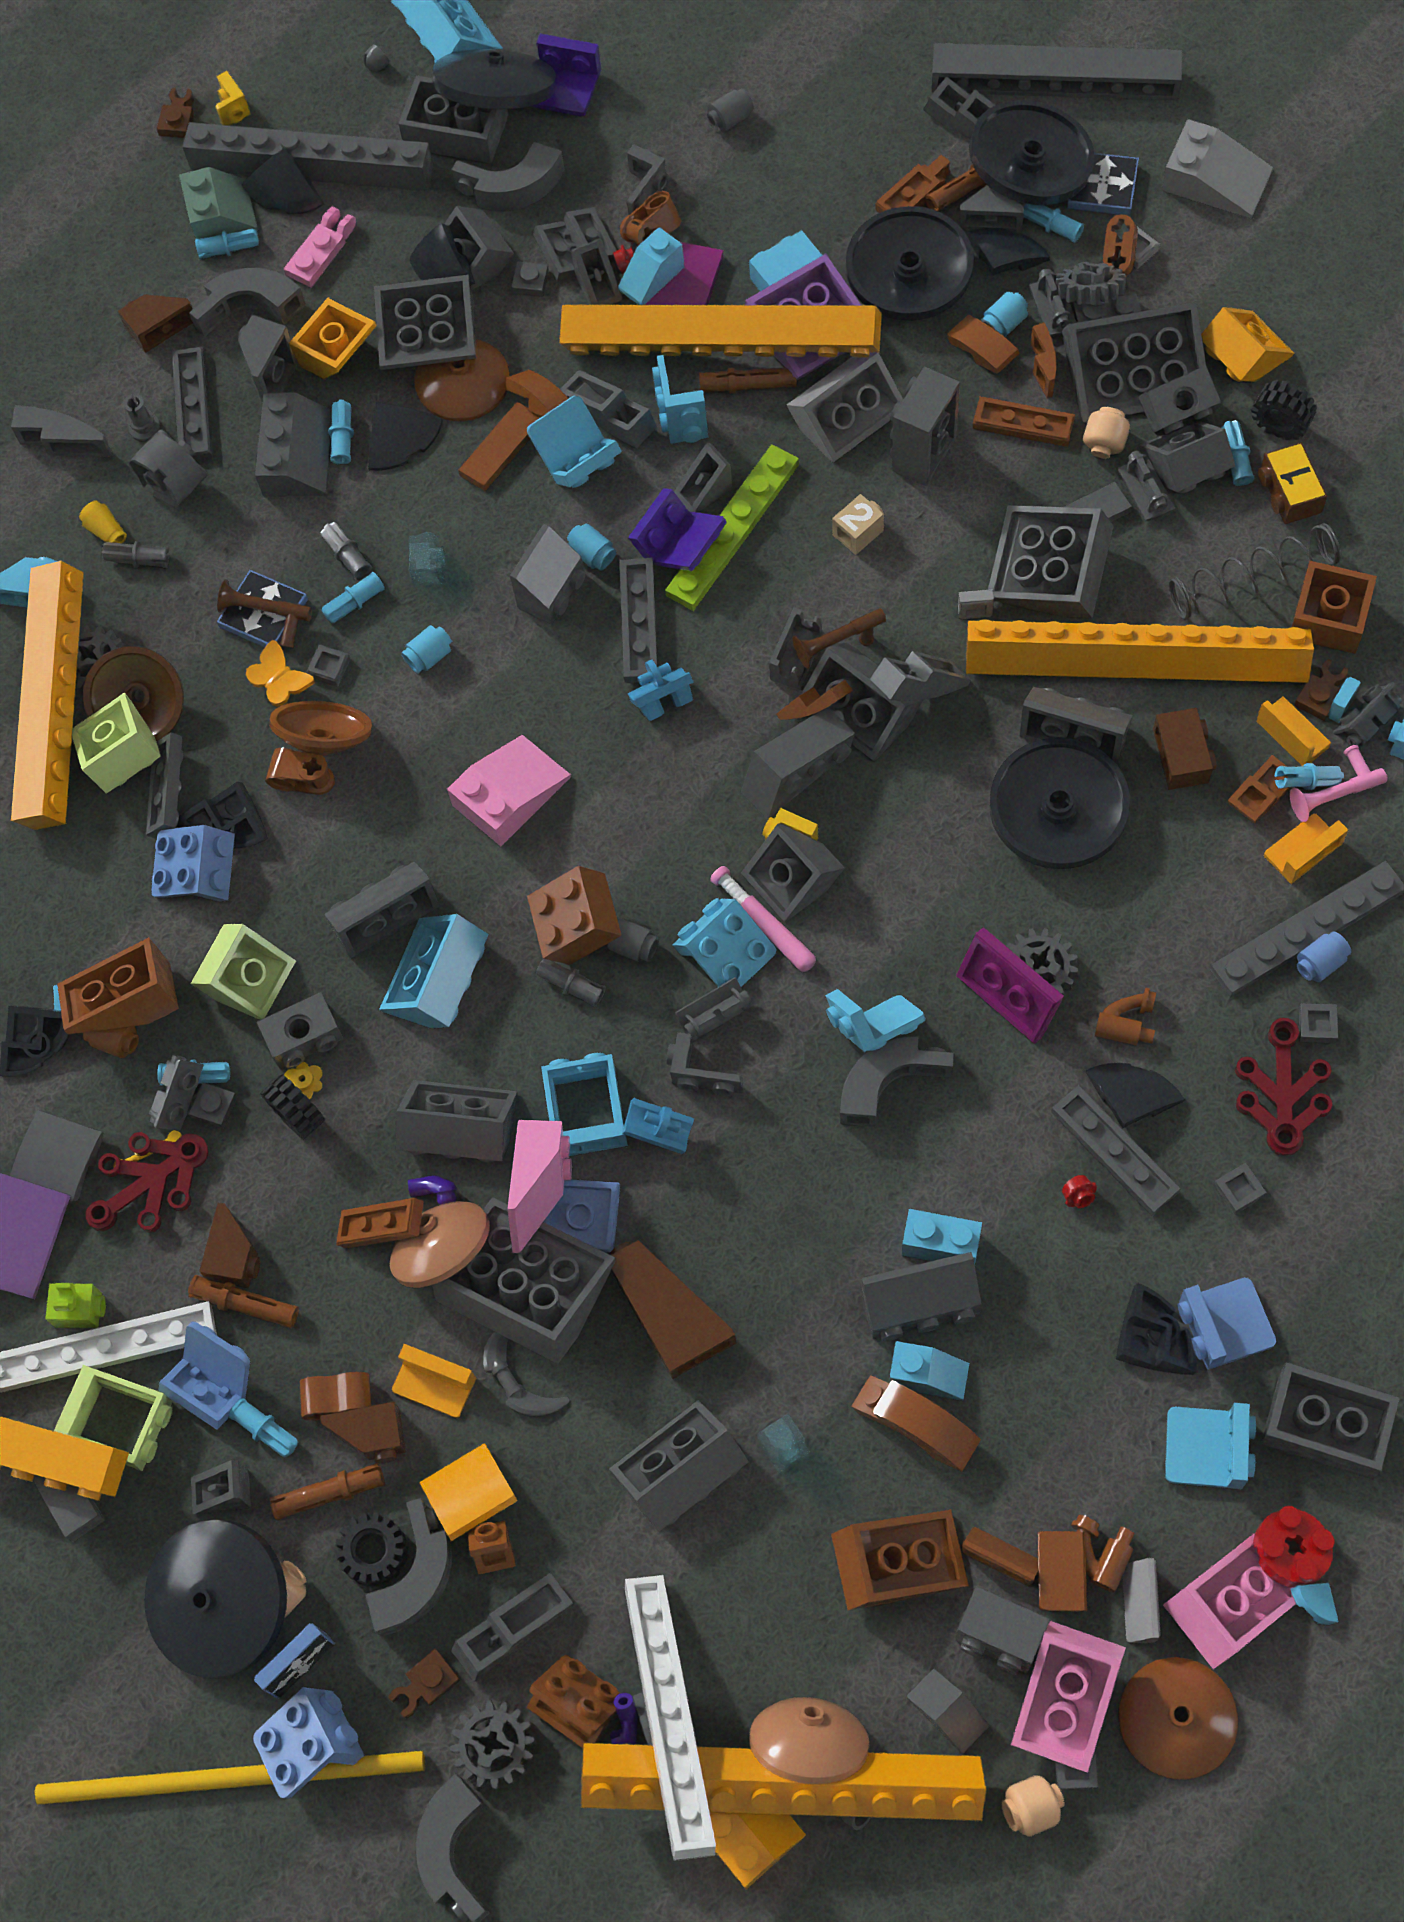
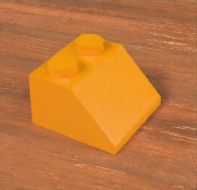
M327 298L289 342V346L301 368L325 379L337 373L377 325L375 321Z
M1223 307L1201 334L1202 342L1206 345L1205 351L1212 358L1218 361L1221 360L1227 366V374L1238 382H1255L1294 355V352L1251 310Z
M709 1812L716 1844L715 1852L746 1890L806 1836L789 1814Z

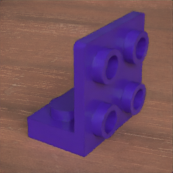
M540 33L536 43L539 59L549 64L555 71V92L547 100L529 107L585 116L602 70L598 44Z
M663 488L628 539L643 558H653V565L692 571L701 562L702 557L711 544L719 537L727 521L723 516L688 511L672 489Z

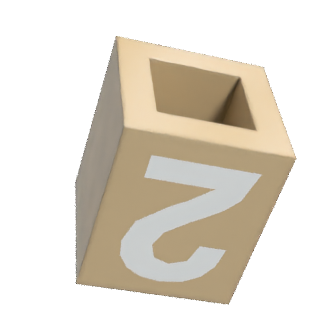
M861 494L858 495L832 518L833 536L857 555L884 531L883 510L876 502L868 501Z

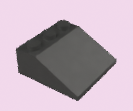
M468 275L374 286L380 370L476 358L474 301Z
M1008 505L988 590H993L994 601L1061 617L1093 618L1114 525L1101 508Z

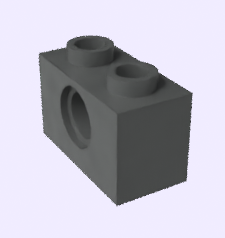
M1206 366L1138 396L1153 432L1163 428L1166 434L1183 427L1182 419L1193 415L1196 421L1212 414L1211 406L1221 402ZM1177 394L1184 396L1187 406L1185 410H1180L1176 406L1175 397Z
M322 992L257 1022L279 1069L285 1066L287 1068L295 1067L301 1064L306 1056L317 1051H329L337 1045L338 1041L344 1039ZM309 1029V1033L305 1037L300 1039L294 1038L299 1030Z

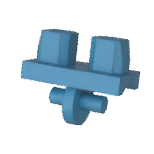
M653 660L645 662L647 673L637 677L642 687L627 693L631 703L641 710L646 719L651 721L665 713L659 699L668 694L676 707L691 702L693 698L689 684L693 683L690 673H685L683 668L672 672L668 663L657 667Z
M633 1098L630 1102L622 1134L683 1154L686 1152L688 1136L694 1118L674 1112L667 1106L659 1107Z

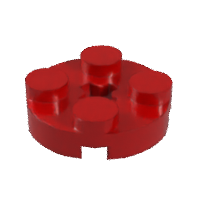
M1293 1506L1282 1507L1281 1510L1267 1516L1257 1528L1253 1540L1254 1549L1257 1547V1553L1260 1557L1258 1563L1262 1570L1272 1580L1286 1587L1316 1583L1328 1571L1332 1563V1547L1335 1543L1332 1533L1325 1529L1315 1517ZM1285 1540L1295 1541L1300 1546L1302 1553L1297 1552L1295 1555H1291L1288 1552L1289 1545Z

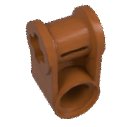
M659 191L652 194L634 212L625 217L620 226V234L623 240L629 243H637L639 246L658 227L668 234L677 229L682 220L670 194L667 191Z
M276 748L271 758L265 782L276 790L323 795L333 788L335 777L328 768L326 759L320 754L294 751L288 748Z

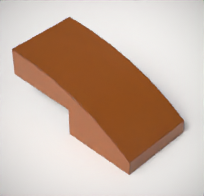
M969 314L947 333L950 344L971 353L977 365L997 374L1019 355L1018 349L1008 339L986 323Z
M1043 322L1032 327L1031 346L1036 353L1033 375L1046 398H1050L1054 392L1056 355L1052 338Z
M526 370L506 378V390L528 398L529 411L540 416H544L569 399L551 381L532 370Z
M846 680L832 687L822 696L813 687L794 699L776 715L780 720L809 716L829 707L853 690Z
M1271 755L1253 776L1250 775L1228 799L1227 803L1255 824L1291 788H1278L1275 780L1288 778L1287 776L1275 777L1277 767L1286 765Z

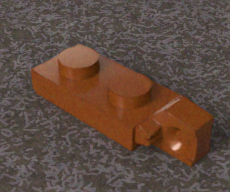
M940 155L929 166L925 164L922 166L916 165L876 201L875 210L881 213L897 207H922L925 204V196L945 184V178L950 174L951 162L943 155Z

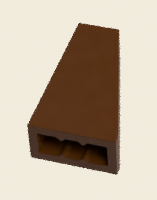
M639 1240L632 1244L624 1242L610 1252L611 1256L615 1257L616 1260L611 1272L672 1380L737 1344L732 1328Z

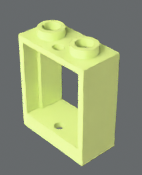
M83 1365L54 1431L98 1443L82 1437L81 1434L102 1387L150 1403L153 1406L133 1452L128 1455L125 1464L143 1471L145 1464L150 1463L155 1456L157 1450L156 1439L161 1427L165 1428L170 1421L173 1410L171 1407L172 1401L164 1393Z

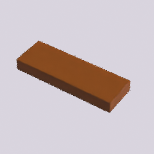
M980 396L972 429L1068 447L1075 414Z
M516 402L459 468V475L486 491L529 441L530 437L527 434L528 426L542 416L530 412L529 408Z
M409 1198L342 1210L336 1245L343 1248H352L419 1237L424 1201L417 1198Z

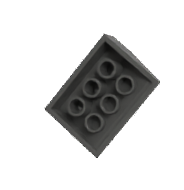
M1196 302L1068 324L1062 329L1067 364L1083 423L1088 422L1091 413L1099 411L1101 407H1112L1121 410L1125 415L1145 412L1138 396L1206 366ZM1176 395V406L1187 405L1184 396Z
M492 1197L483 1209L490 1223L489 1234L483 1247L472 1261L459 1272L432 1285L435 1301L559 1364L578 1338L616 1262L615 1257L544 1222L520 1253H513L507 1210L508 1205Z

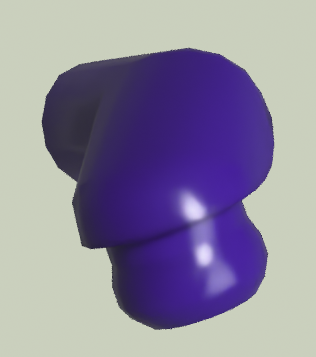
M428 1176L408 1180L410 1197L437 1193V1202L440 1205L457 1200L455 1195L456 1185L442 1177Z
M621 1693L615 1697L614 1706L622 1728L613 1730L610 1733L612 1744L635 1745L637 1743L639 1715L633 1697L629 1693Z

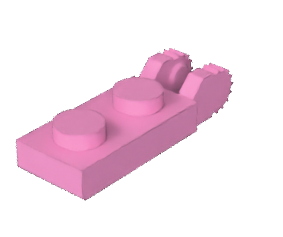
M335 207L329 208L322 216L321 224L315 227L284 267L285 275L312 287L345 245V240L355 227V217L347 214L339 222L335 232L332 229L339 221L340 211Z

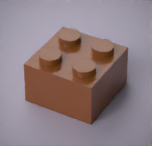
M1309 561L1292 627L1311 629L1313 644L1356 654L1363 634L1377 576Z
M577 866L527 896L543 959L570 965L622 936L605 873Z

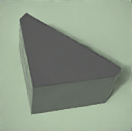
M987 185L960 205L959 226L962 229L968 230L1005 228V230L1022 232L1024 207L1017 201L1001 195Z
M602 239L571 250L575 277L590 305H611L623 300Z
M706 443L674 492L688 511L699 513L733 489L731 465L711 443Z
M230 1460L191 1477L192 1514L200 1515L251 1508L249 1470L238 1460Z
M935 1669L906 1696L961 1755L990 1727L964 1693Z

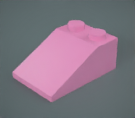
M521 735L471 765L447 788L452 806L498 845L502 846L571 778V774L525 736Z
M518 1120L507 1207L513 1253H520L563 1196L565 1180H571L572 1159H567L570 1154V1137L563 1136L562 1121Z
M1255 1533L1163 1604L1212 1669H1215L1237 1653L1296 1604L1290 1589L1293 1587H1286L1275 1582L1265 1574L1259 1565L1260 1557L1257 1553V1547L1254 1549L1253 1542Z
M1050 1621L1041 1642L1011 1745L1088 1773L1126 1647Z

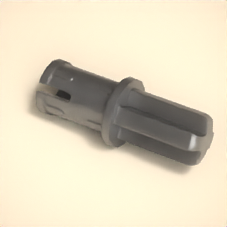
M327 523L321 535L335 552L334 557L336 560L342 561L356 580H360L371 572L372 566L358 551L357 543L354 540H350L337 523Z
M135 541L134 544L106 542L102 548V557L107 562L129 563L135 568H138L139 565L168 567L169 554L166 553H169V547L140 545V542Z
M543 959L540 962L536 971L540 978L562 988L563 994L576 996L594 1007L599 1004L606 989L605 986L580 975L579 970L574 969L572 972L547 959Z

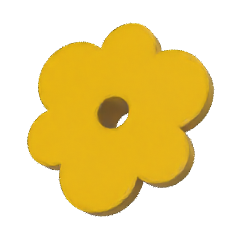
M302 1062L297 1065L296 1069H288L284 1074L309 1099L312 1098L313 1092H319L322 1089L320 1079L323 1072L319 1066L312 1065L309 1067L307 1063Z

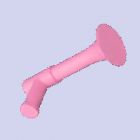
M1352 745L1344 751V754L1352 764L1357 777L1313 793H1302L1298 788L1294 787L1290 791L1291 806L1297 818L1301 822L1308 821L1310 811L1323 803L1386 783V772L1382 768L1370 771L1359 751V746Z

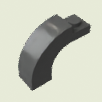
M533 142L527 155L518 165L505 171H487L460 161H456L452 168L455 188L465 195H475L478 208L490 211L516 210L539 201L556 186L565 171L562 151L537 142Z
M242 268L221 274L205 284L204 288L208 297L198 302L189 313L196 331L206 337L227 317L237 311L249 308L260 309L268 312L284 325L305 307L306 303L301 287L285 275L264 268Z
M918 1037L892 1039L887 1041L882 1048L866 1052L853 1066L844 1083L840 1106V1124L876 1127L878 1101L886 1086L900 1077L909 1075L952 1078L954 1053L946 1052L945 1049L938 1047H929L925 1051L918 1050Z
M421 1498L406 1502L416 1540V1557L411 1570L397 1584L365 1594L374 1632L380 1637L404 1630L422 1619L438 1602L450 1577L452 1567L451 1540L445 1530L433 1533V1530L439 1529L436 1513L433 1507L427 1508V1505Z
M455 1773L434 1794L424 1810L416 1838L417 1866L423 1885L434 1903L441 1905L451 1896L454 1900L449 1906L463 1922H466L469 1918L472 1922H481L490 1912L459 1875L455 1863V1847L464 1827L486 1806L466 1782Z

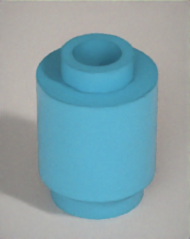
M1006 292L984 312V318L981 321L1006 337L1028 316V304L1020 294Z
M588 523L582 526H575L568 534V544L590 568H597L602 571L615 558L616 549L612 547V542Z
M430 625L405 645L406 649L401 655L409 667L419 674L422 670L428 671L451 652L449 644L452 640L443 628L438 627L435 629Z

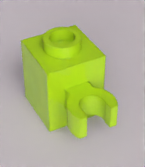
M49 1284L45 1319L55 1328H98L99 1317H104L106 1311L105 1296L102 1295L98 1288L93 1284Z

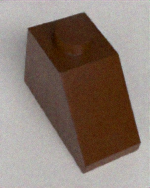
M144 294L118 310L125 329L144 353L193 323L189 313L193 308L187 298Z
M218 1202L199 1272L204 1278L223 1284L228 1281L238 1287L249 1288L251 1278L255 1279L259 1273L260 1257H257L258 1253L226 1204Z
M395 1402L320 1416L321 1424L330 1433L367 1459H374L375 1463L392 1462L397 1459V1454L406 1453L400 1409Z

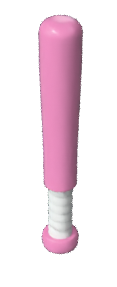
M721 866L712 874L711 882L716 886L721 885L733 899L738 901L764 934L799 971L806 972L814 966L816 962L814 954L754 896L748 895L731 878L730 870L727 867Z

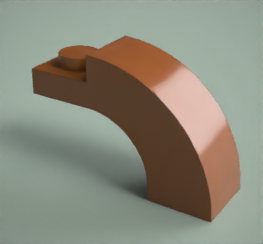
M870 1375L851 1406L860 1415L904 1435L924 1449L933 1459L961 1472L981 1441L971 1429L943 1408L895 1381L888 1383Z

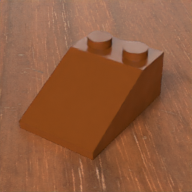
M149 937L57 984L63 1028L67 1034L147 1025L179 1009L170 962Z
M951 1510L851 1524L831 1534L848 1611L969 1586Z

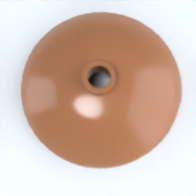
M462 1201L441 1204L423 1212L419 1237L396 1240L390 1257V1270L400 1284L413 1288L430 1286L453 1276L471 1262L483 1247L490 1229L488 1216L477 1204Z
M798 1697L777 1702L758 1714L750 1730V1747L760 1764L779 1777L805 1784H827L843 1780L856 1773L863 1766L868 1755L869 1738L862 1723L845 1708L823 1699Z

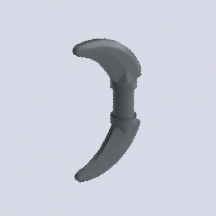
M494 1331L485 1346L483 1367L486 1373H492L494 1377H497L506 1391L505 1395L508 1398L506 1406L517 1413L528 1416H544L555 1413L569 1403L568 1397H540L524 1390L522 1385L518 1384L509 1370L510 1366L506 1362L509 1339Z

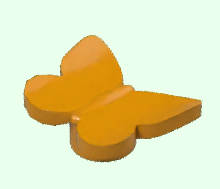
M275 640L270 641L260 655L261 664H253L246 669V677L249 683L254 687H265L269 702L276 707L284 705L288 701L290 694H299L315 683L314 677L310 674L291 670L290 667L286 666L284 653Z

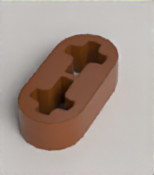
M1116 215L1108 222L1103 253V263L1111 266L1113 265L1111 264L1112 261H1117L1119 250H1121V257L1126 262L1120 264L1119 269H1122V273H1125L1126 276L1131 273L1134 267L1138 228L1128 215ZM1122 224H1125L1129 232L1123 233L1122 243H1120V237L1115 230L1121 229Z

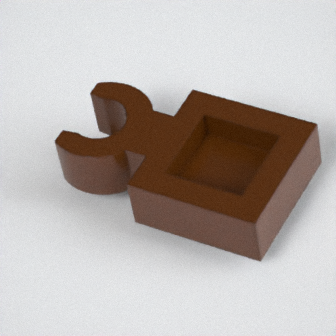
M172 88L169 92L172 104L162 105L157 132L159 136L185 138L188 124L193 122L194 111L191 107L194 103V97L191 89H187L186 95L183 98H178L176 88Z
M1330 659L1323 663L1320 678L1313 674L1310 676L1309 683H1306L1294 704L1297 708L1323 721L1326 720L1332 702L1340 690L1336 686L1341 685L1345 681L1348 673V668L1344 667L1340 674H1331L1329 668L1332 660Z
M435 1648L406 1673V1676L412 1683L407 1687L395 1688L388 1698L391 1702H395L399 1697L407 1696L409 1698V1705L400 1714L404 1718H408L417 1711L419 1701L422 1698L431 1706L461 1680Z

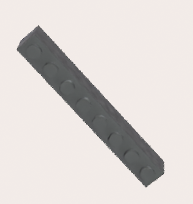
M934 43L932 93L935 92L945 77H948L968 94H971L975 89L980 94L1178 100L1182 80V50Z
M189 122L183 143V150L190 170L194 171L211 167L229 174L251 175L264 162L285 147L289 149L304 176L309 177L310 181L428 191L434 166L427 142Z

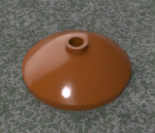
M476 339L475 359L418 365L415 373V389L422 405L435 416L450 421L473 420L491 412L504 399L508 391L506 390V378L510 376L509 368L505 358L498 349L485 341Z
M300 701L282 705L270 714L269 721L270 729L282 741L301 751L322 756L340 753L356 747L368 739L372 732V721L363 712L347 705L325 701Z
M1170 1657L1151 1662L1141 1668L1130 1679L1120 1699L1118 1717L1122 1738L1133 1757L1142 1766L1157 1775L1176 1780H1187L1203 1776L1218 1767L1226 1759L1234 1745L1238 1730V1713L1234 1698L1225 1682L1213 1670L1197 1661L1187 1658ZM1175 1709H1185L1188 1713V1720L1186 1722L1177 1721L1174 1717Z

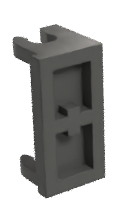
M793 607L769 662L770 680L802 690L817 653L811 658L809 662L810 667L808 669L805 668L797 656L792 638L796 636L800 640H812L824 635L825 632L822 631V621L819 617L815 616L813 622H808L803 618V611Z

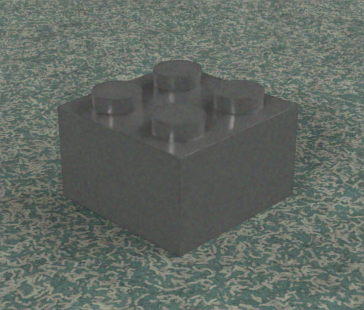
M976 1586L958 1627L955 1641L962 1644L960 1650L973 1657L982 1659L983 1654H986L998 1660L996 1666L1008 1673L1018 1675L1020 1670L1028 1673L1049 1619Z

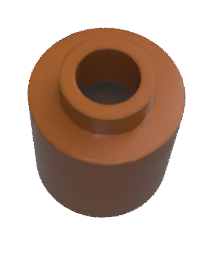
M135 1026L83 1032V1039L89 1042L92 1048L119 1058H125L128 1054H132L139 1042Z

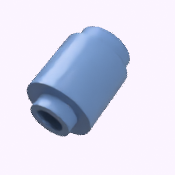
M1333 931L1329 935L1323 934L1297 955V969L1305 979L1321 982L1347 962V956L1351 954V948L1345 938L1339 933Z

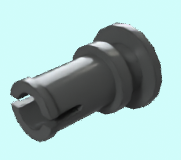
M131 394L123 402L124 408L129 415V433L138 441L150 440L160 430L159 419L146 408L141 395L135 394L137 400L135 402Z

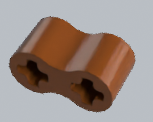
M348 1372L334 1376H313L301 1379V1419L317 1421L321 1420L320 1416L371 1406L369 1374L366 1372Z

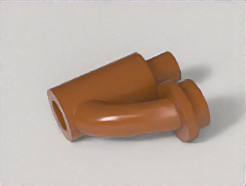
M1145 987V991L1142 994L1125 997L1108 1005L1099 1014L1095 1036L1137 1046L1138 1041L1152 1044L1155 1030L1141 1027L1142 1021L1120 1017V1015L1137 1007H1141V1014H1144V1012L1152 1013L1156 992L1150 991V988Z
M1078 1515L1077 1519L1072 1521L1071 1527L1076 1531L1085 1532L1086 1574L1091 1578L1090 1581L1094 1585L1115 1593L1134 1551L1129 1545L1135 1533L1127 1528L1120 1527L1116 1538L1108 1539L1098 1561L1094 1556L1091 1537H1098L1099 1523L1086 1516Z

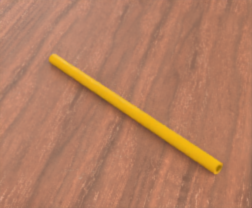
M424 1751L368 1755L363 1756L354 1765L328 1763L310 1781L425 1771ZM265 1765L37 1784L35 1788V1801L39 1805L273 1784Z

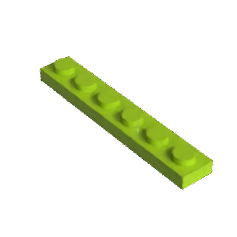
M772 444L719 515L723 516L727 521L719 537L711 544L694 570H679L665 590L667 597L693 611L797 469L799 458Z

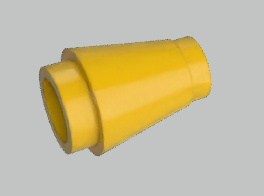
M95 500L87 504L80 512L79 519L82 521V526L104 542L123 543L127 534L123 531L106 504H101Z

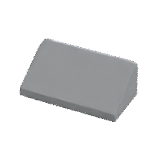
M1147 1558L1128 1563L1123 1574L1126 1640L1129 1643H1155L1160 1637L1156 1560L1154 1558Z

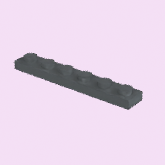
M1384 861L1211 964L1210 971L1229 997L1297 958V955L1323 934L1329 935L1333 931L1338 933L1404 893V883L1387 861Z

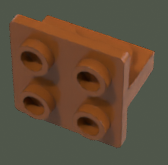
M563 1655L532 1684L529 1691L533 1696L526 1708L583 1748V1743L598 1744L610 1719L616 1713L614 1699L621 1693L617 1691L613 1684L603 1681L586 1669L582 1662L572 1659L568 1655Z

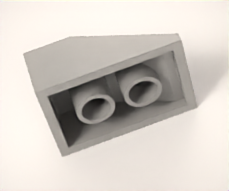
M1187 119L1166 165L1162 191L1252 218L1273 171V167L1218 128Z

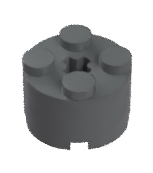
M161 429L129 462V468L143 487L149 484L155 490L152 495L171 508H176L208 476L205 469L192 458L195 455L194 450L183 440L176 443Z

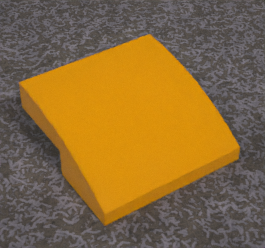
M485 1443L420 1482L451 1541L517 1502L514 1493Z

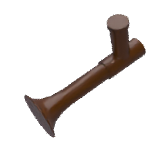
M227 579L222 582L217 598L219 613H222L227 607L240 606L286 617L282 640L279 643L280 646L294 648L293 644L298 620L309 622L312 616V607L246 595L232 589Z
M879 608L850 621L849 624L812 640H800L793 636V645L797 656L803 666L808 669L810 667L809 662L816 653L853 635L861 633L859 636L860 643L864 646H870L874 642V627L885 623L886 616L883 610Z

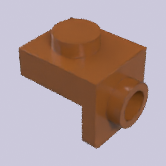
M506 1521L483 1523L468 1531L470 1555L474 1557L478 1575L516 1566Z

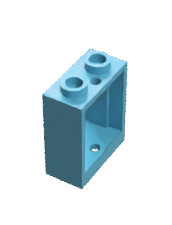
M591 1053L581 1060L557 1059L551 1061L547 1066H541L549 1121H561L555 1085L607 1076L614 1123L563 1131V1136L570 1137L569 1156L628 1146L626 1135L622 1134L624 1119L612 1054Z

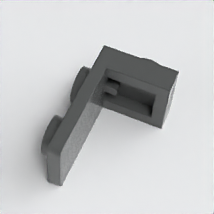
M634 144L627 152L629 172L643 179L627 200L628 215L641 206L649 196L657 191H662L668 180L665 159L656 155L650 149H643Z
M677 1032L675 1044H669L667 1052V1065H671L672 1084H677L678 1088L686 1091H697L699 1087L713 1089L712 1091L715 1094L722 1096H732L734 1092H743V1078L741 1075L690 1068L693 1051L692 1035Z

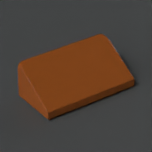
M976 1527L971 1529L963 1543V1554L1028 1587L1029 1585L1032 1586L1038 1573V1558Z
M1038 1532L1039 1608L1041 1611H1087L1085 1532Z

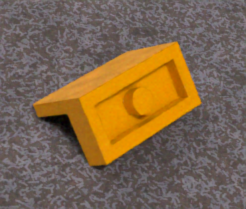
M1284 696L1274 704L1267 700L1261 705L1256 722L1302 766L1306 763H1311L1329 749L1331 742Z
M1314 813L1309 816L1308 821L1300 823L1268 848L1264 853V857L1292 884L1341 846L1348 829L1339 820L1329 827Z
M404 1344L398 1356L403 1365L393 1384L392 1392L451 1417L459 1418L476 1381L472 1370Z

